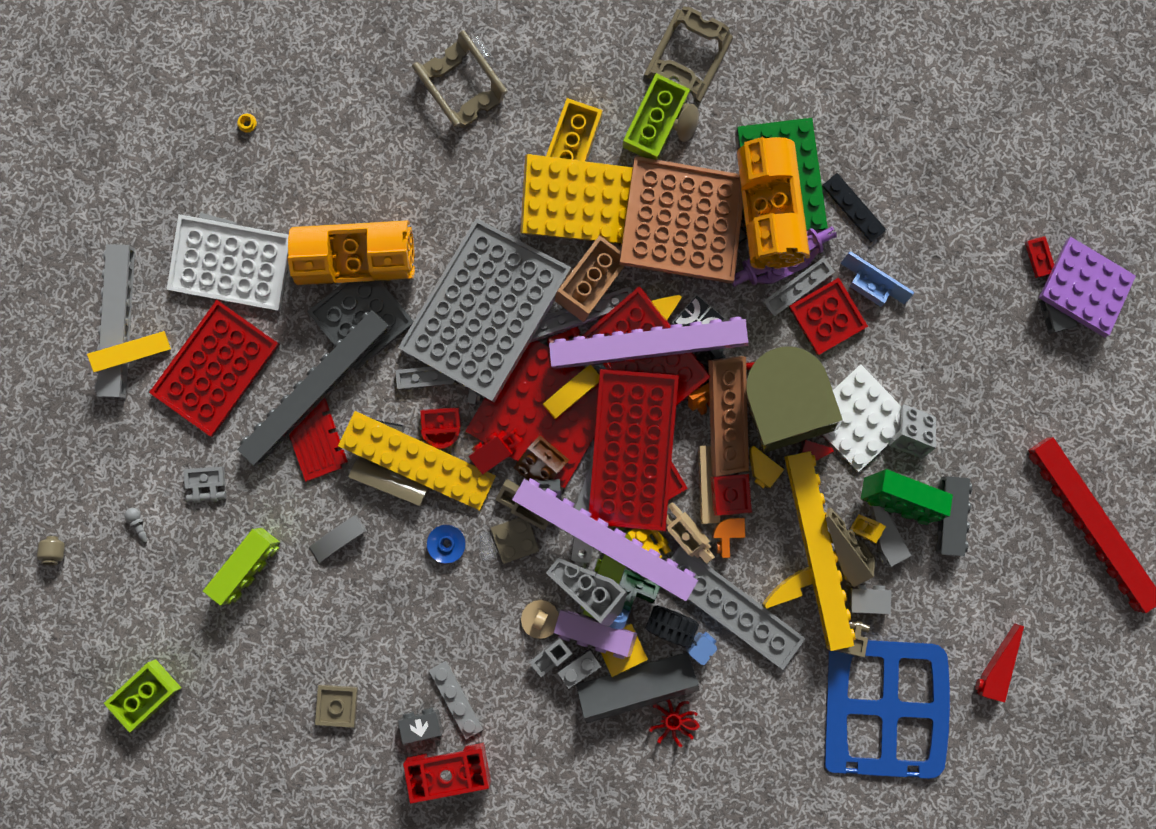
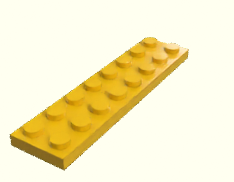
M354 411L338 445L347 451L479 511L496 475L489 472L482 475L476 466L357 411Z

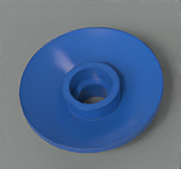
M452 525L436 527L431 531L427 539V549L430 556L440 563H452L458 560L464 553L466 546L463 533ZM445 540H449L451 543L448 548L443 545Z

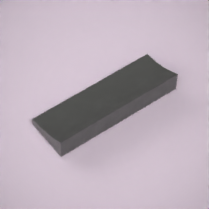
M688 652L631 668L614 677L607 675L576 684L586 724L700 691Z

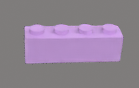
M560 610L554 633L559 634L560 639L570 641L571 638L577 640L576 644L588 647L589 644L595 646L596 651L602 653L610 651L614 653L613 656L621 659L631 656L637 637L636 632L607 627L595 619L567 610Z

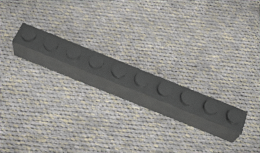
M375 311L365 312L360 318L361 321L347 331L348 335L344 339L338 340L333 346L334 349L320 359L321 363L317 367H312L307 372L308 376L293 387L294 391L290 395H285L280 400L281 404L276 409L273 408L267 414L268 418L263 423H258L250 436L242 439L240 442L241 446L237 450L253 466H259L392 329Z

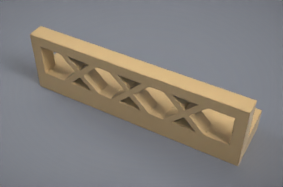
M698 446L700 523H720V515L714 516L710 477L717 476L712 475L711 446Z

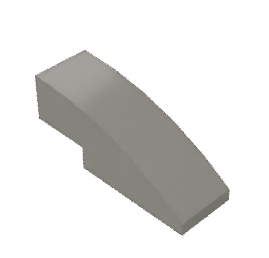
M354 515L312 544L310 549L320 563L367 532L359 517Z

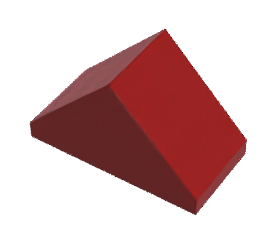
M804 440L799 454L811 451V455H814L817 461L834 452L831 447Z

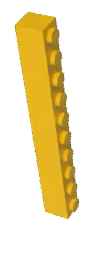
M811 451L784 457L826 647L830 651L852 647L856 637L854 630L850 629L849 625L851 615L849 609L845 607L847 597L840 585L842 575L840 570L837 571L836 567L838 557L836 551L832 549L831 543L833 541L827 527L826 512L824 513L823 509L825 499L823 493L819 491L821 481L814 469V466H816L815 456L811 455Z

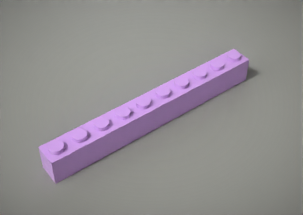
M732 317L729 319L730 321L722 322L721 319L711 320L709 324L692 322L690 326L682 327V324L671 325L668 329L652 327L651 331L644 332L643 329L631 330V333L628 334L619 331L613 332L612 336L595 334L593 338L585 339L584 336L574 337L571 341L556 339L554 343H549L551 367L559 369L749 346L746 319Z
M531 478L529 481L523 480L512 499L513 501L687 601L698 582L694 578L695 573L686 568L683 572L677 568L678 564L669 558L667 561L659 558L661 555L659 552L652 548L647 551L642 548L643 543L634 538L632 541L625 538L626 533L617 528L615 531L609 529V523L600 518L597 521L592 519L590 512L583 508L580 511L573 508V502L566 498L561 501L556 498L557 493L548 488L546 491L539 488L540 483Z

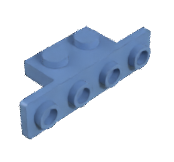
M851 251L848 252L841 262L843 266L856 273L849 287L880 307L884 305L889 295L905 304L914 294L912 290Z

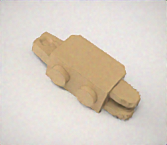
M673 502L670 503L669 508L677 519L673 520L667 513V530L689 556L701 557L708 564L715 557L709 550L711 548L709 545L710 540L686 512L682 513Z

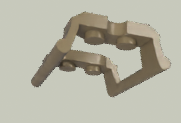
M683 6L681 10H676L644 76L650 79L657 73L669 80L676 79L678 84L690 89V93H692L695 101L701 103L733 36L729 32V27L714 18L705 21L702 19L701 12L691 7ZM680 23L685 24L689 31L709 40H718L719 50L703 81L695 76L691 69L675 61L660 60L674 30Z
M465 30L458 34L457 42L445 50L444 58L438 59L434 57L424 65L418 62L412 65L414 71L455 128L458 126L461 128L467 127L478 119L477 114L480 110L490 111L503 101L504 95L508 92ZM470 51L490 78L491 90L479 93L464 103L460 111L456 113L448 106L430 79L442 77L461 64L463 58Z

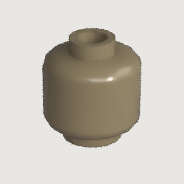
M47 536L45 540H41L38 543L37 559L41 561V564L49 566L58 565V562L64 559L65 544L58 540L59 537Z

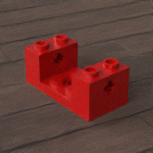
M484 742L467 745L463 751L427 757V753L410 756L403 763L410 804L489 789L491 784ZM444 770L450 771L452 778L450 780L442 779L441 772Z

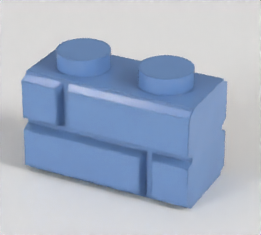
M706 631L704 634L698 632L694 637L691 647H686V651L698 663L705 665L710 659L709 656L716 652L717 646L715 643L717 641Z

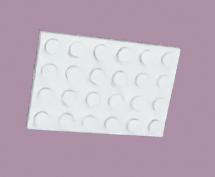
M178 214L167 290L280 311L288 267L289 235Z

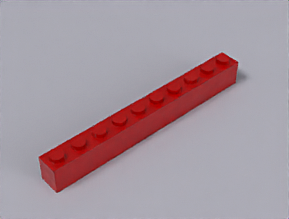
M1054 437L1045 438L1028 450L1031 454L1029 455L1030 460L1033 464L1039 466L1042 478L1050 482L1053 494L1061 498L1064 510L1072 514L1075 526L1080 530L1082 529L1085 533V541L1097 551L1095 552L1096 557L1108 567L1106 569L1107 573L1119 583L1117 587L1120 592L1128 596L1130 599L1128 603L1131 608L1142 613H1147L1155 608L1156 586Z

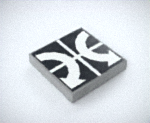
M696 294L672 324H682V327L690 326L692 322L709 324L711 320L721 319L723 322L726 318Z

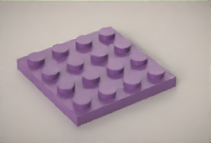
M1070 236L1066 240L1039 298L1106 338L1113 329L1136 276Z

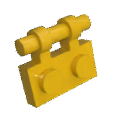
M634 528L626 533L628 540L632 541L634 538L643 543L642 548L647 551L650 548L657 552L661 548L664 554L671 551L668 546L669 542L666 538H663L658 530ZM651 533L657 541L656 544H654L649 536Z

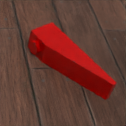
M1014 623L981 674V678L977 679L975 684L976 694L1005 703L1024 626Z

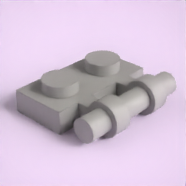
M223 466L184 469L185 489H193V494L186 495L187 502L202 503V501L208 500L218 502L221 499H226V492L218 491V486H225V469ZM210 487V493H201V488Z

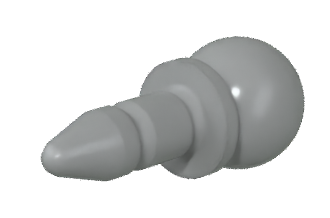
M137 508L127 509L124 514L126 521L130 523V527L134 526L138 537L143 542H147L146 532L142 524H140L143 519H140V511Z

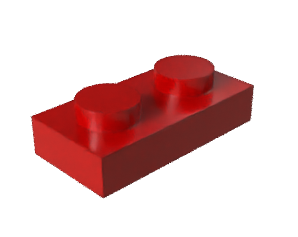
M1046 236L1026 241L1025 246L1035 278L1050 275L1054 262Z

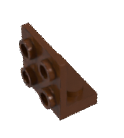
M539 435L521 456L514 469L528 481L530 478L536 482L553 480L569 459Z

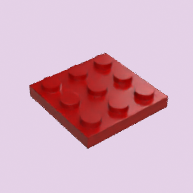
M839 278L789 306L790 311L817 356L868 327Z

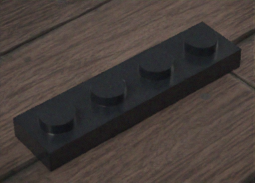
M838 173L822 185L870 242H873L887 230Z

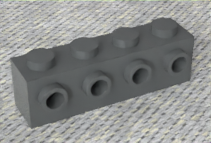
M943 476L941 477L940 490L953 494L950 517L938 521L936 554L965 556V552L968 551L966 534L970 528L967 519L971 510L969 494L972 492V483H970V478Z

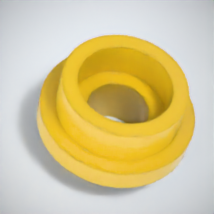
M243 114L239 117L237 124L241 131L250 133L255 130L257 121L253 115ZM250 121L249 126H245L244 123Z

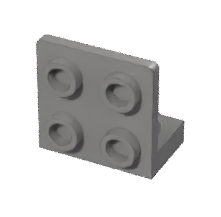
M903 404L901 406L900 431L889 440V446L923 459L936 448V417Z

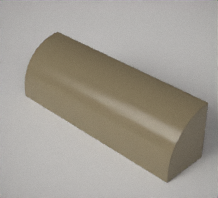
M359 457L356 460L348 476L351 479L418 506L423 505L429 487L376 463H372V461L363 457Z

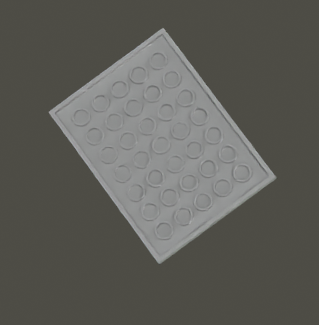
M476 218L398 348L488 400L495 402L555 301L556 292L573 269Z

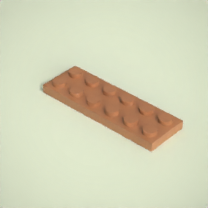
M737 356L708 360L712 475L721 476L749 471L746 357Z

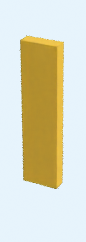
M165 331L86 355L92 371L95 373L158 354L171 348Z

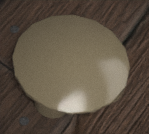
M685 103L682 106L679 118L673 123V129L677 131V135L682 142L690 140L698 126L699 111L694 104Z

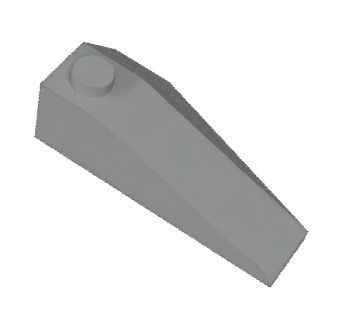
M560 558L546 572L549 577L600 624L609 627L621 613L627 592L613 579Z

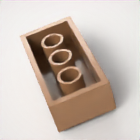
M599 235L556 292L555 302L584 322L625 267L624 265H619L621 251Z

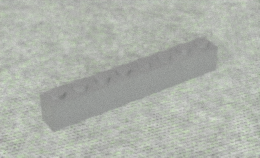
M106 244V250L103 252L105 268L102 270L104 284L101 289L103 300L100 307L101 325L98 328L100 344L97 346V351L130 341L135 248L130 245ZM128 363L96 372L98 374L97 382L95 383L96 396L102 398H126Z

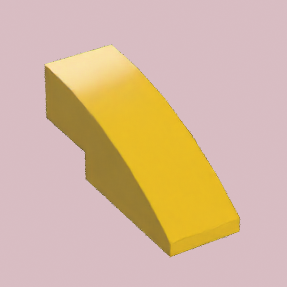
M589 365L543 403V406L556 419L597 386L600 375L592 365Z
M809 567L794 573L781 582L762 603L763 607L767 609L803 596L800 588L812 584Z

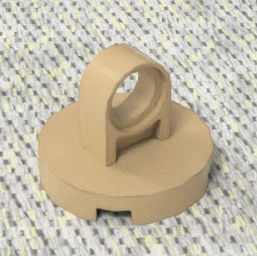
M533 601L522 612V627L533 638H547L554 633L559 613L556 607L549 601Z

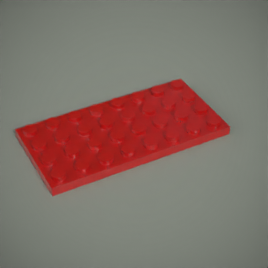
M600 369L589 512L592 514L590 516L592 519L597 521L600 518L609 523L608 526L666 531L679 375Z

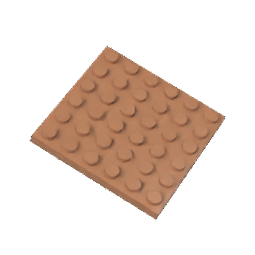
M635 156L619 265L733 284L743 209L739 174Z

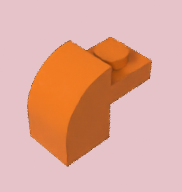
M745 518L724 519L715 526L712 538H720V542L716 543L717 553H720V557L730 558V538H745Z

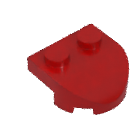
M459 407L420 410L421 434L423 439L435 448H446L457 440L461 431Z

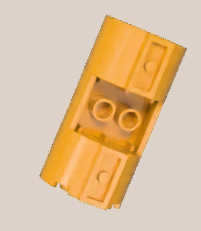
M760 137L744 142V145L737 151V160L751 266L756 269H765V266L780 269L801 264L804 262V258H810L795 143L790 139L780 137Z
M410 221L291 227L288 236L287 257L290 276H292L296 285L413 279L415 266H412V263H414L415 249L412 227H408Z

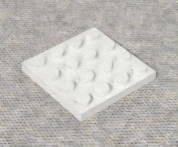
M861 364L833 389L843 421L838 430L823 435L857 472L863 469L889 444V440L900 431L901 406Z

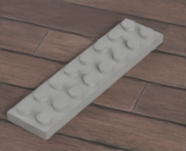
M679 545L670 559L678 564L677 568L683 572L686 568L695 573L694 578L698 580L688 599L784 670L806 638L699 558L689 556Z

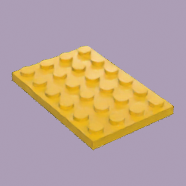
M526 154L520 233L595 241L600 235L609 243L622 244L633 167Z

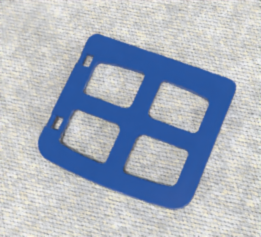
M868 640L865 656L882 657L884 659L883 695L879 700L848 698L849 672L854 656L829 650L825 747L826 769L832 773L927 779L936 778L941 775L946 763L950 717L949 666L945 650L939 645L932 643ZM901 658L927 659L930 661L933 701L931 703L903 702L899 700L898 681L899 660ZM849 714L877 715L881 717L882 736L881 757L879 759L851 757L849 755L847 742V716ZM899 718L932 719L931 742L927 760L910 761L898 760L896 758L897 722ZM846 762H857V769L846 768ZM908 765L918 766V772H907Z

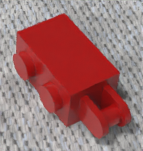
M515 428L507 434L503 430L498 434L493 432L486 438L487 441L484 444L479 442L471 448L473 452L468 457L482 475L512 455L517 449L515 445L521 442L523 438L517 435Z

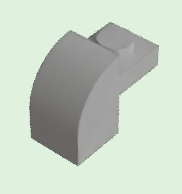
M559 637L545 647L529 663L542 678L552 668L560 665L572 655V652Z

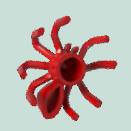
M666 700L670 713L657 704L653 705V708L660 710L666 715L661 716L664 718V720H661L664 724L651 726L649 729L652 732L655 729L667 727L666 731L658 738V743L662 742L670 730H672V737L678 747H682V744L676 736V730L690 739H694L693 735L680 727L683 726L693 731L700 727L699 723L693 718L681 719L687 715L697 716L698 713L687 711L679 715L681 707L689 704V701L680 702L674 712L671 701Z

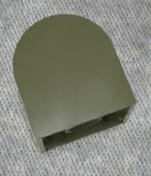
M779 347L766 352L753 364L747 378V403L763 453L838 430L843 419L826 370L813 354L797 347Z

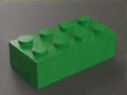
M888 469L864 478L861 500L868 502L871 506H879L887 512L901 514V517L917 520L922 525L941 521V519L950 517L953 494Z

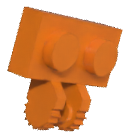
M709 383L688 395V407L692 411L697 409L702 415L707 412L706 403L710 407Z

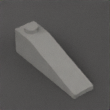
M869 505L872 520L886 526L882 536L876 543L879 551L878 558L881 563L892 567L912 556L888 512L882 507Z

